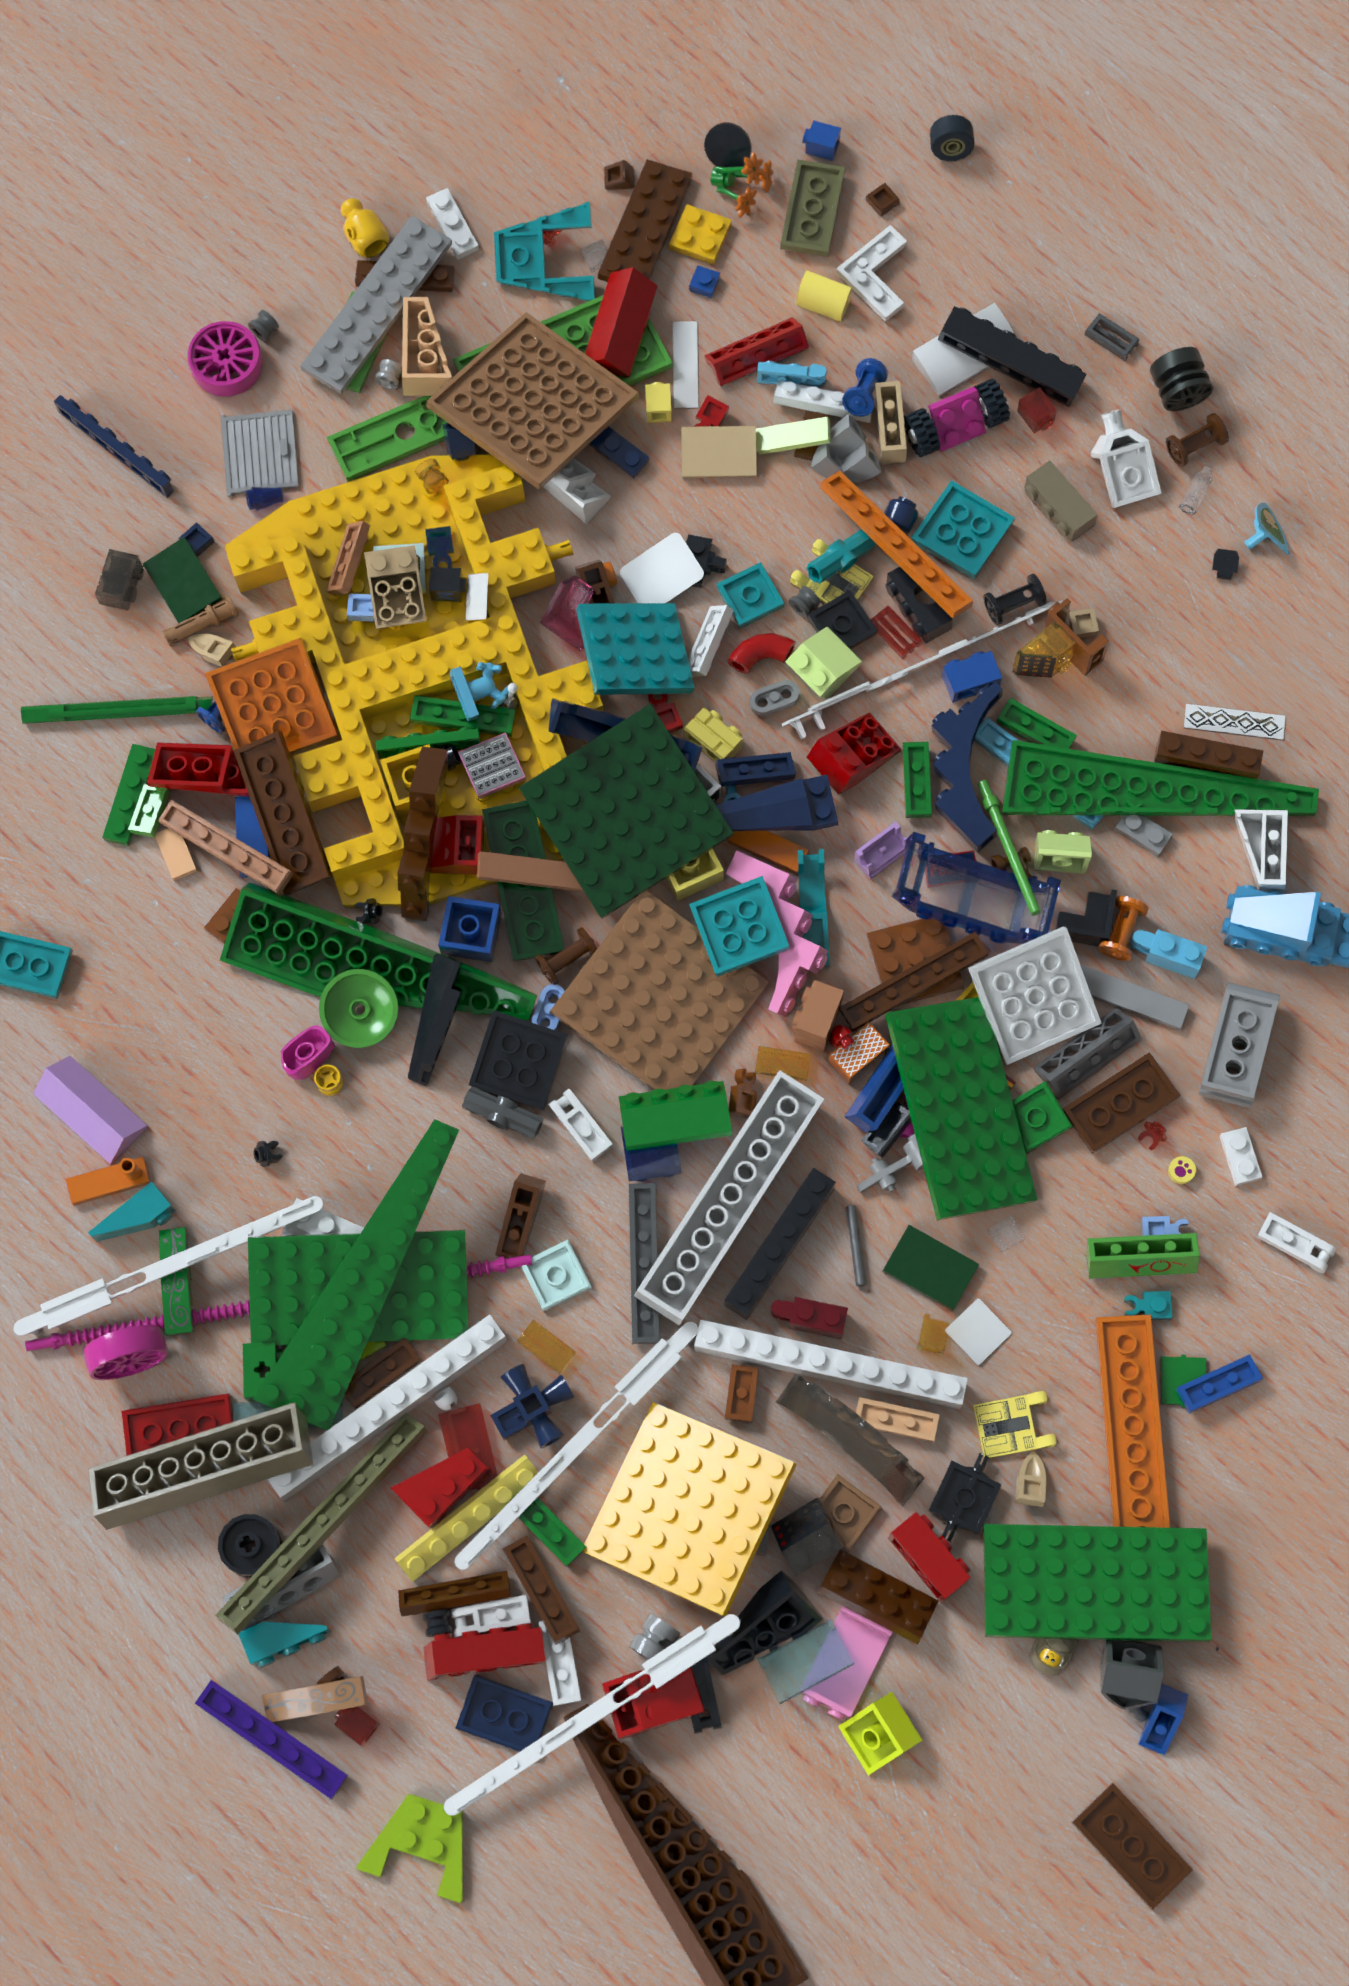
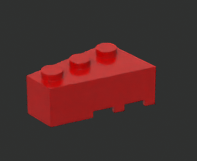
M466 1448L396 1484L391 1489L428 1527L433 1528L475 1487L491 1468L472 1449Z

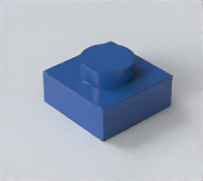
M697 265L689 285V291L712 298L720 280V272Z

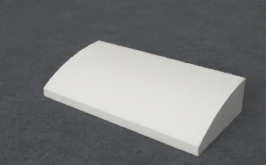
M995 303L973 315L979 319L991 321L995 327L1001 330H1008L1014 333ZM939 336L913 350L912 362L938 397L943 396L990 368L988 365L937 340Z

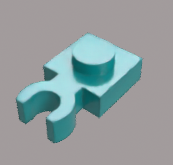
M1171 1291L1143 1292L1142 1299L1134 1295L1124 1297V1302H1132L1135 1306L1134 1310L1125 1311L1124 1316L1143 1313V1315H1151V1320L1172 1319Z

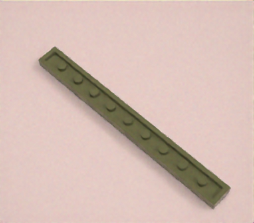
M405 1413L216 1614L218 1620L238 1635L428 1432L425 1426Z

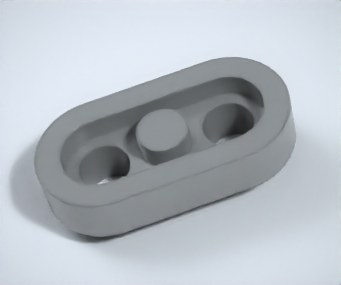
M783 680L758 689L750 697V708L758 716H767L789 708L797 703L799 688L794 682ZM789 693L791 697L786 699L782 697V694ZM763 701L766 702L767 705L765 707H760L758 703Z

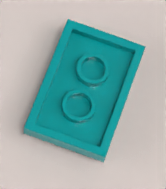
M0 931V985L58 999L73 950L71 947Z

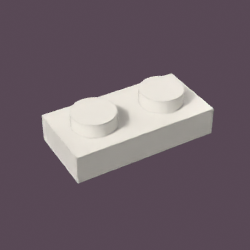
M1244 1127L1221 1133L1219 1137L1235 1186L1261 1180L1262 1174L1247 1128Z

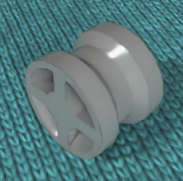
M384 359L379 366L381 370L376 373L374 380L384 388L395 390L399 384L398 378L402 376V366L393 360Z

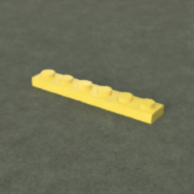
M524 1454L394 1559L413 1582L497 1515L539 1472Z

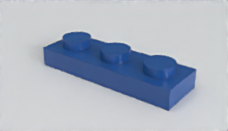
M1249 1354L1179 1386L1176 1391L1188 1413L1191 1414L1261 1382L1263 1377Z

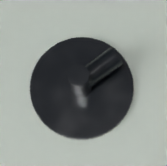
M723 122L709 130L705 137L704 149L708 159L715 166L742 167L745 165L744 157L750 158L752 144L743 128L734 123Z

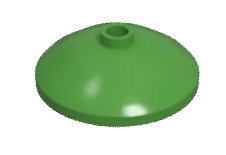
M353 969L337 975L326 985L320 998L319 1015L324 1029L335 1041L352 1048H366L381 1042L392 1031L398 1017V1000L392 986L382 976L369 970ZM358 1005L365 1007V1012L361 1015L355 1011Z

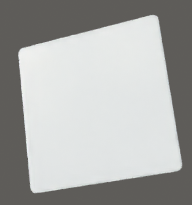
M488 573L467 576L466 620L486 619Z
M979 1298L945 1329V1332L977 1365H980L1012 1334Z

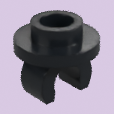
M370 898L365 903L358 902L355 904L357 908H364V915L356 917V921L368 922L369 924H377L382 916V907L379 903H376V899Z
M259 1141L253 1151L254 1159L262 1167H268L270 1163H277L283 1157L282 1154H272L270 1150L279 1145L278 1141H271L268 1144L266 1141Z

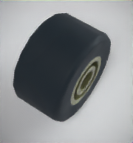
M947 115L933 123L930 128V142L934 156L940 160L952 162L962 160L970 155L974 149L973 126L967 118L960 115Z

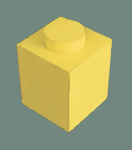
M654 382L645 385L647 423L672 422L670 383Z

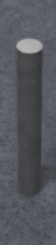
M856 1205L846 1207L855 1282L856 1286H865L867 1284Z

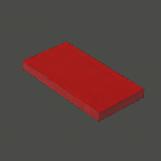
M228 1393L123 1410L122 1420L126 1456L234 1422L231 1395Z

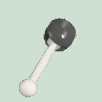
M515 683L508 685L509 693L505 702L498 705L499 707L515 709V711L518 709L519 700L517 695L514 694L517 692L518 686Z

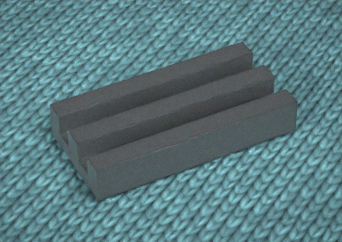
M1100 313L1085 330L1084 334L1124 361L1140 341L1139 338ZM1100 323L1101 325H1103L1104 327L1108 328V329L1111 330L1112 332H1110V331L1108 332L1107 330H1105L1104 328L1100 327V326L1097 325V324ZM1117 335L1123 338L1124 340L1128 341L1130 344L1128 345L1124 341L1117 338Z

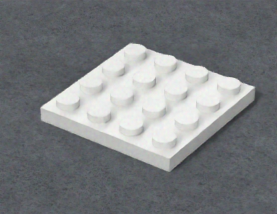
M1064 926L968 968L985 1010V1015L996 1037L1003 1063L1006 1065L1102 1024L1070 935Z

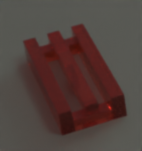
M889 605L871 619L878 630L879 636L902 660L907 657L908 653H912L914 648L922 644V640ZM887 615L912 641V643L909 644L908 641L897 631L895 627H893L886 620L884 616ZM878 621H880V623L902 644V646H903L905 649H903V648L890 636V634L878 623Z

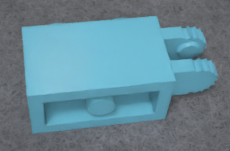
M1157 929L1155 934L1137 930L1130 940L1132 949L1147 955L1145 962L1193 979L1196 978L1207 950L1205 945Z

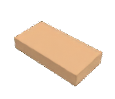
M169 828L156 833L155 838L173 881L198 872L184 837Z

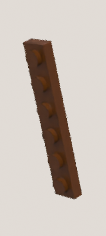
M973 932L840 1006L839 1011L853 1032L988 957L989 952L977 933Z

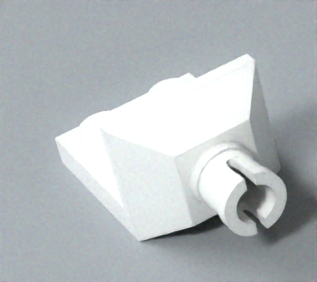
M1121 410L1101 415L1106 434L1100 435L1091 451L1092 458L1100 459L1112 508L1162 494L1149 440L1136 431L1125 428Z

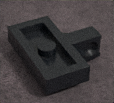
M688 534L686 544L704 571L703 578L692 586L702 588L705 575H711V571L725 573L727 559L715 556V552L711 551L713 539Z

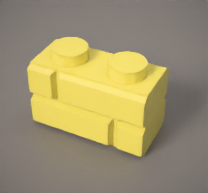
M704 707L685 726L684 737L701 746L702 751L715 762L718 759L732 758L743 747L741 732L734 726L728 727L722 722L723 718L716 711L711 710L709 712Z

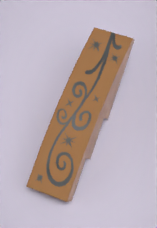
M363 1676L262 1695L266 1718L271 1722L368 1704Z

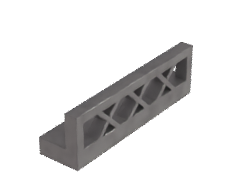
M1118 1008L1113 1009L1100 1019L1102 1024L1080 1033L1034 1067L1036 1074L1048 1083L1055 1097L1061 1099L1142 1039L1133 1019ZM1117 1018H1118L1119 1020H1121V1021H1120L1119 1023H1117L1116 1025L1108 1026L1111 1022H1113V1021L1116 1020ZM1099 1035L1094 1041H1088L1092 1036ZM1079 1050L1075 1055L1067 1056L1070 1052ZM1058 1065V1067L1050 1073L1046 1072V1070L1051 1066Z

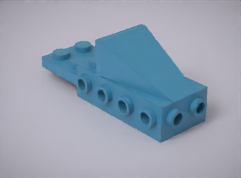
M1251 885L1237 886L1234 894L1229 893L1226 909H1230L1228 918H1224L1221 933H1225L1223 944L1237 949L1253 950L1264 955H1276L1287 960L1308 962L1314 966L1332 964L1349 968V914L1341 912V908L1335 907L1332 903L1320 902L1321 893L1282 894L1278 891H1259Z

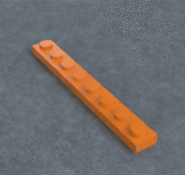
M841 471L821 481L820 489L952 618L972 607L973 600Z

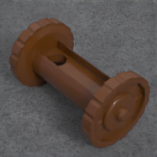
M1212 413L1208 415L1206 419L1207 425L1181 439H1178L1175 435L1166 438L1168 452L1179 467L1187 465L1188 455L1214 441L1220 445H1224L1229 441L1227 428L1217 414ZM1206 430H1209V432L1211 433L1212 437H1207V436H1206V434H1205Z
M580 927L577 929L580 940L546 961L540 954L535 957L542 974L545 975L551 984H558L555 973L587 952L592 956L597 950L593 939L584 928Z

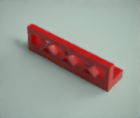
M791 317L706 354L704 357L706 362L713 368L717 383L722 386L757 371L758 362H777L809 348L803 325Z

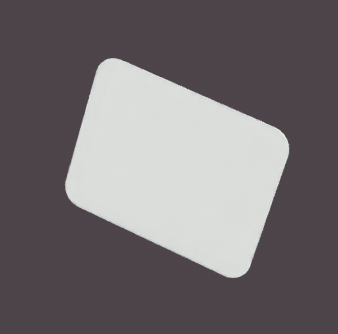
M672 533L623 566L620 570V575L637 603H667L701 580L704 576V571L683 537L679 533Z

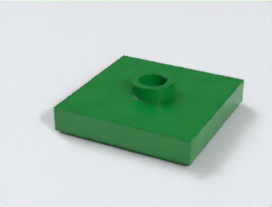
M1046 1081L1012 1100L1026 1154L1073 1128Z

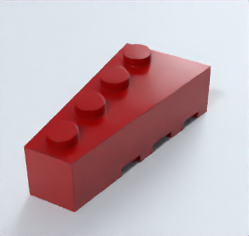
M530 1623L517 1625V1630L506 1632V1627L489 1629V1634L479 1635L478 1630L462 1632V1637L451 1639V1634L434 1636L435 1641H431L423 1647L427 1681L436 1680L438 1676L448 1674L450 1677L469 1674L470 1671L483 1673L497 1670L499 1667L510 1669L541 1664L546 1661L541 1627L533 1628V1624Z

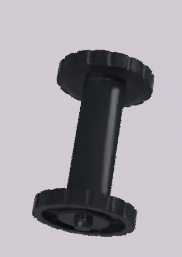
M1035 574L1027 576V585L995 598L990 592L983 595L987 613L995 625L1003 622L1002 614L1035 601L1040 607L1046 605L1047 599L1044 588ZM1024 591H1030L1031 597H1025Z

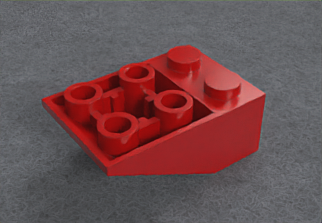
M869 712L819 738L806 758L822 776L828 775L830 786L839 795L859 784L901 752L902 749Z
M453 815L437 818L431 862L432 874L477 875L478 853L480 851L483 852L485 825L483 816Z
M692 1667L683 1671L658 1689L653 1685L641 1693L638 1698L630 1700L613 1711L611 1716L618 1739L631 1738L705 1712ZM643 1670L602 1683L605 1695ZM642 1675L615 1693L614 1701L621 1703L651 1682L650 1675Z

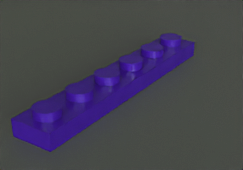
M210 1680L195 1702L197 1706L330 1799L334 1798L349 1776L213 1680Z

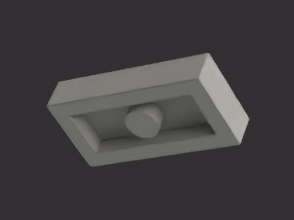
M1137 815L1122 816L1114 831L1159 857L1173 833L1147 817Z

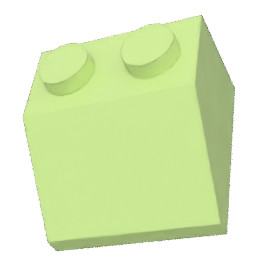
M825 627L804 641L785 662L819 697L829 699L863 661L829 627Z
M1045 830L1042 833L1038 832L1035 840L1034 870L1086 874L1092 854L1090 836H1083L1079 832H1071L1068 835L1057 834L1053 830Z

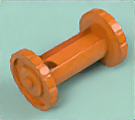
M1118 896L1116 897L1115 906L1120 909L1112 934L1109 941H1101L1099 943L1098 950L1110 958L1130 961L1133 953L1127 948L1137 917L1146 916L1149 907L1135 898Z

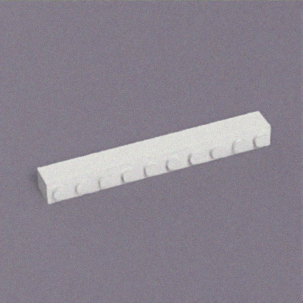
M489 1314L312 1441L310 1445L313 1465L269 1478L268 1481L283 1501H287L397 1422L405 1413L408 1414L508 1342L506 1336Z
M700 1320L694 1345L695 1352L959 1410L963 1404L968 1379L705 1320Z

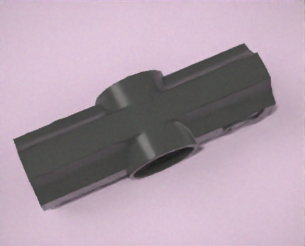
M472 1086L467 1091L462 1104L463 1109L486 1118L490 1124L503 1130L511 1129L533 1140L538 1135L544 1121L543 1117L520 1108L517 1103L502 1096L495 1097Z

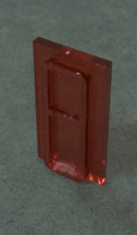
M481 1403L463 1408L459 1407L458 1409L438 1414L448 1458L466 1448H470L491 1468L471 1490L483 1488L496 1478L498 1473Z

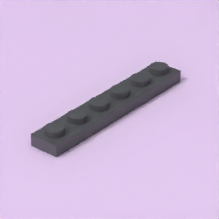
M629 1184L632 1344H657L659 1342V1312L634 1297L637 1289L657 1260L656 1184Z

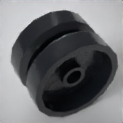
M243 1514L231 1519L223 1527L218 1538V1552L221 1561L229 1570L244 1578H251L283 1544V1540L277 1528L267 1519L256 1514ZM251 1542L256 1543V1546L252 1547V1551L249 1552L247 1549L248 1545Z

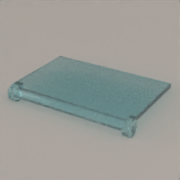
M831 1619L771 1653L757 1658L780 1704L854 1665Z

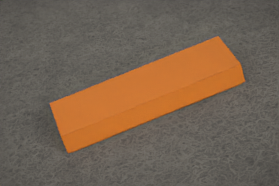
M734 831V835L728 839L729 844L797 875L798 850H803V855H808L809 853L808 849L769 831Z

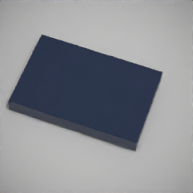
M474 1674L455 1729L520 1752L542 1737L553 1702Z

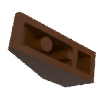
M595 560L574 567L586 604L615 603L601 560Z
M521 1173L514 1181L495 1256H504L507 1259L524 1255L546 1184L545 1180Z

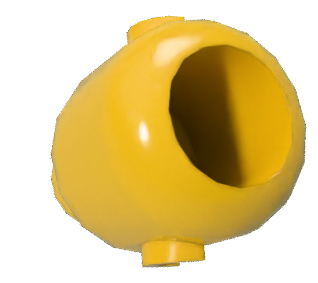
M350 198L343 202L341 214L346 219L343 232L353 250L363 258L379 255L386 249L389 243L387 227L384 226L380 217L373 210L363 209V205L358 199Z

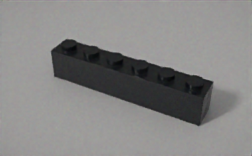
M953 307L937 339L1067 407H1070L1087 375L1082 372L1080 367L1061 361L1053 353H1045L1039 350L1034 343L1024 342L1016 338L1014 333L1008 330H1001L995 327L991 321L979 319L973 316L968 309L962 307Z
M813 1167L725 1298L724 1306L745 1320H748L835 1190L836 1182Z

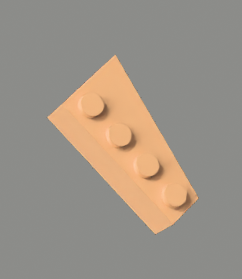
M403 297V396H433L452 379L447 365L445 353L443 352L439 333L437 332L428 297Z

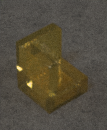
M925 1313L917 1349L943 1355L948 1335L945 1329L950 1324L931 1319L930 1314Z

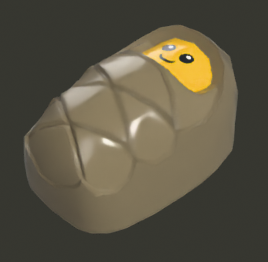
M1036 1638L1030 1653L1033 1666L1037 1671L1046 1676L1060 1675L1070 1663L1079 1639Z

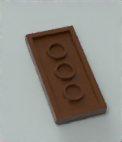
M1149 1052L1062 1109L1075 1131L1093 1154L1178 1099L1180 1094Z
M841 1549L838 1551L818 1590V1593L917 1645L939 1600Z
M1111 1783L1071 1822L1151 1910L1193 1871L1187 1862L1114 1783Z

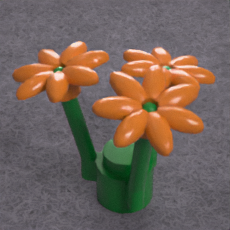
M752 152L751 159L744 157L746 164L744 167L716 166L711 172V184L717 187V193L726 194L737 200L738 205L735 207V210L739 211V218L744 213L750 214V206L756 204V200L753 198L757 191L753 190L751 192L750 187H748L744 196L737 195L728 190L727 188L735 184L736 177L747 178V184L754 181L758 185L760 181H763L762 189H765V193L769 192L772 185L771 176L773 169H771V161L764 162V170L759 168L763 163V159H757L755 152Z

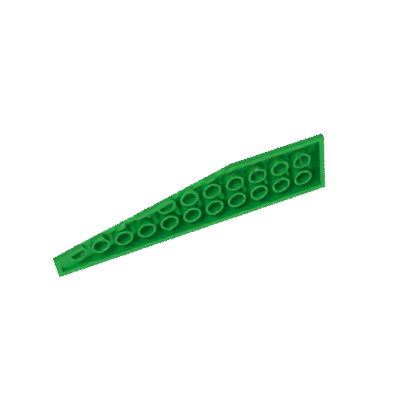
M249 882L241 889L219 961L321 997L326 985L337 975L353 969L369 970L382 976L392 986L397 996L398 1006L423 1008L433 957L435 954L440 953L286 895H278L272 890ZM463 963L454 989L463 992L456 1011L471 1012V1014L492 1015L493 1010L522 1020H529L537 995L465 963Z

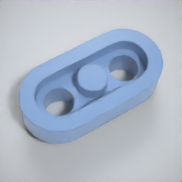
M552 984L542 990L532 1017V1023L541 1026L542 1021L548 1020L550 1025L547 1028L557 1030L560 1020L549 1013L555 1003L549 1002V999L553 996L559 999L565 990L561 986Z

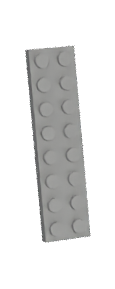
M411 215L300 365L301 370L342 395L403 312V297L415 296L453 244L452 239Z

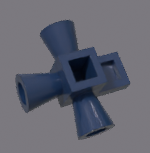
M524 1364L518 1365L504 1373L501 1379L516 1397L513 1398L514 1402L490 1415L502 1438L506 1440L533 1424L540 1449L548 1447L561 1439L564 1434L548 1415L551 1414L549 1406L575 1398L562 1374L540 1392L537 1385L531 1386Z

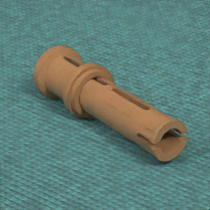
M228 595L226 600L213 606L208 605L205 611L162 632L170 646L211 625L217 627L221 621L232 616L238 617L239 614Z

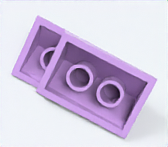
M71 1056L47 1067L33 1093L110 1165L148 1127Z

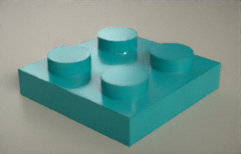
M761 562L716 584V588L725 604L734 610L732 616L739 629L784 608V601Z

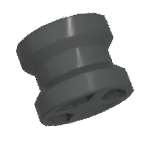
M261 310L258 313V317L248 323V327L260 340L266 341L269 338V334L279 328V324L267 311Z
M802 586L799 589V594L792 596L788 600L791 608L803 618L808 616L812 608H816L820 604L818 596L806 586Z

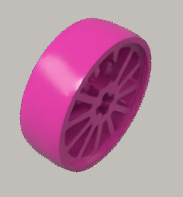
M220 321L203 327L193 337L188 348V365L194 380L203 390L216 396L230 397L247 391L256 383L262 371L263 356L258 340L249 329L236 322ZM224 338H228L226 344L223 342ZM219 339L220 345H216L214 341ZM246 344H247L248 347H249V348L241 349V348H243ZM253 356V359L248 360L242 357ZM238 365L248 367L246 372H243ZM199 366H204L203 370L199 371ZM214 371L221 372L220 375L216 374L213 377L209 376ZM236 372L239 377L231 380L230 374Z
M138 1325L105 1334L87 1344L83 1352L86 1368L92 1379L113 1380L135 1375L155 1367L167 1358L168 1347L159 1326Z

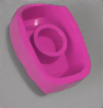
M311 1026L290 1040L281 1050L282 1067L292 1079L304 1080L329 1058L335 1043L321 1026Z

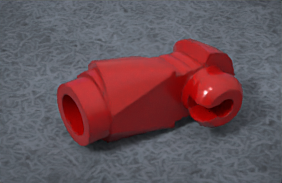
M843 1025L835 1026L829 1039L832 1047L837 1049L841 1045L844 1050H847L850 1045L853 1046L855 1041L851 1037L852 1032Z

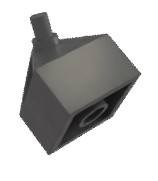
M1105 1640L1100 1662L1101 1693L1112 1704L1120 1709L1128 1710L1129 1713H1134L1140 1722H1144L1149 1715L1142 1706L1158 1702L1164 1675L1162 1646L1133 1640Z

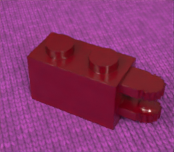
M795 1297L794 1302L785 1300L774 1301L771 1305L770 1313L776 1319L779 1318L782 1321L789 1322V1329L842 1340L848 1308Z

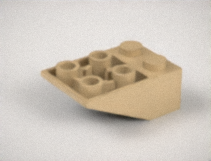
M415 545L364 552L376 629L426 622Z

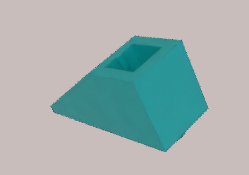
M261 1622L241 1631L238 1635L249 1663L263 1668L274 1663V1657L284 1653L286 1657L300 1651V1645L310 1641V1644L313 1645L325 1640V1634L331 1632V1630L326 1625Z

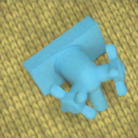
M479 662L476 670L483 671V676L469 682L466 681L461 666L450 671L449 675L467 722L477 719L479 716L475 701L490 695L495 700L492 703V709H496L498 705L505 702L509 693L508 686L501 692L496 688L495 682L492 679L493 673L500 674L502 669L500 665Z

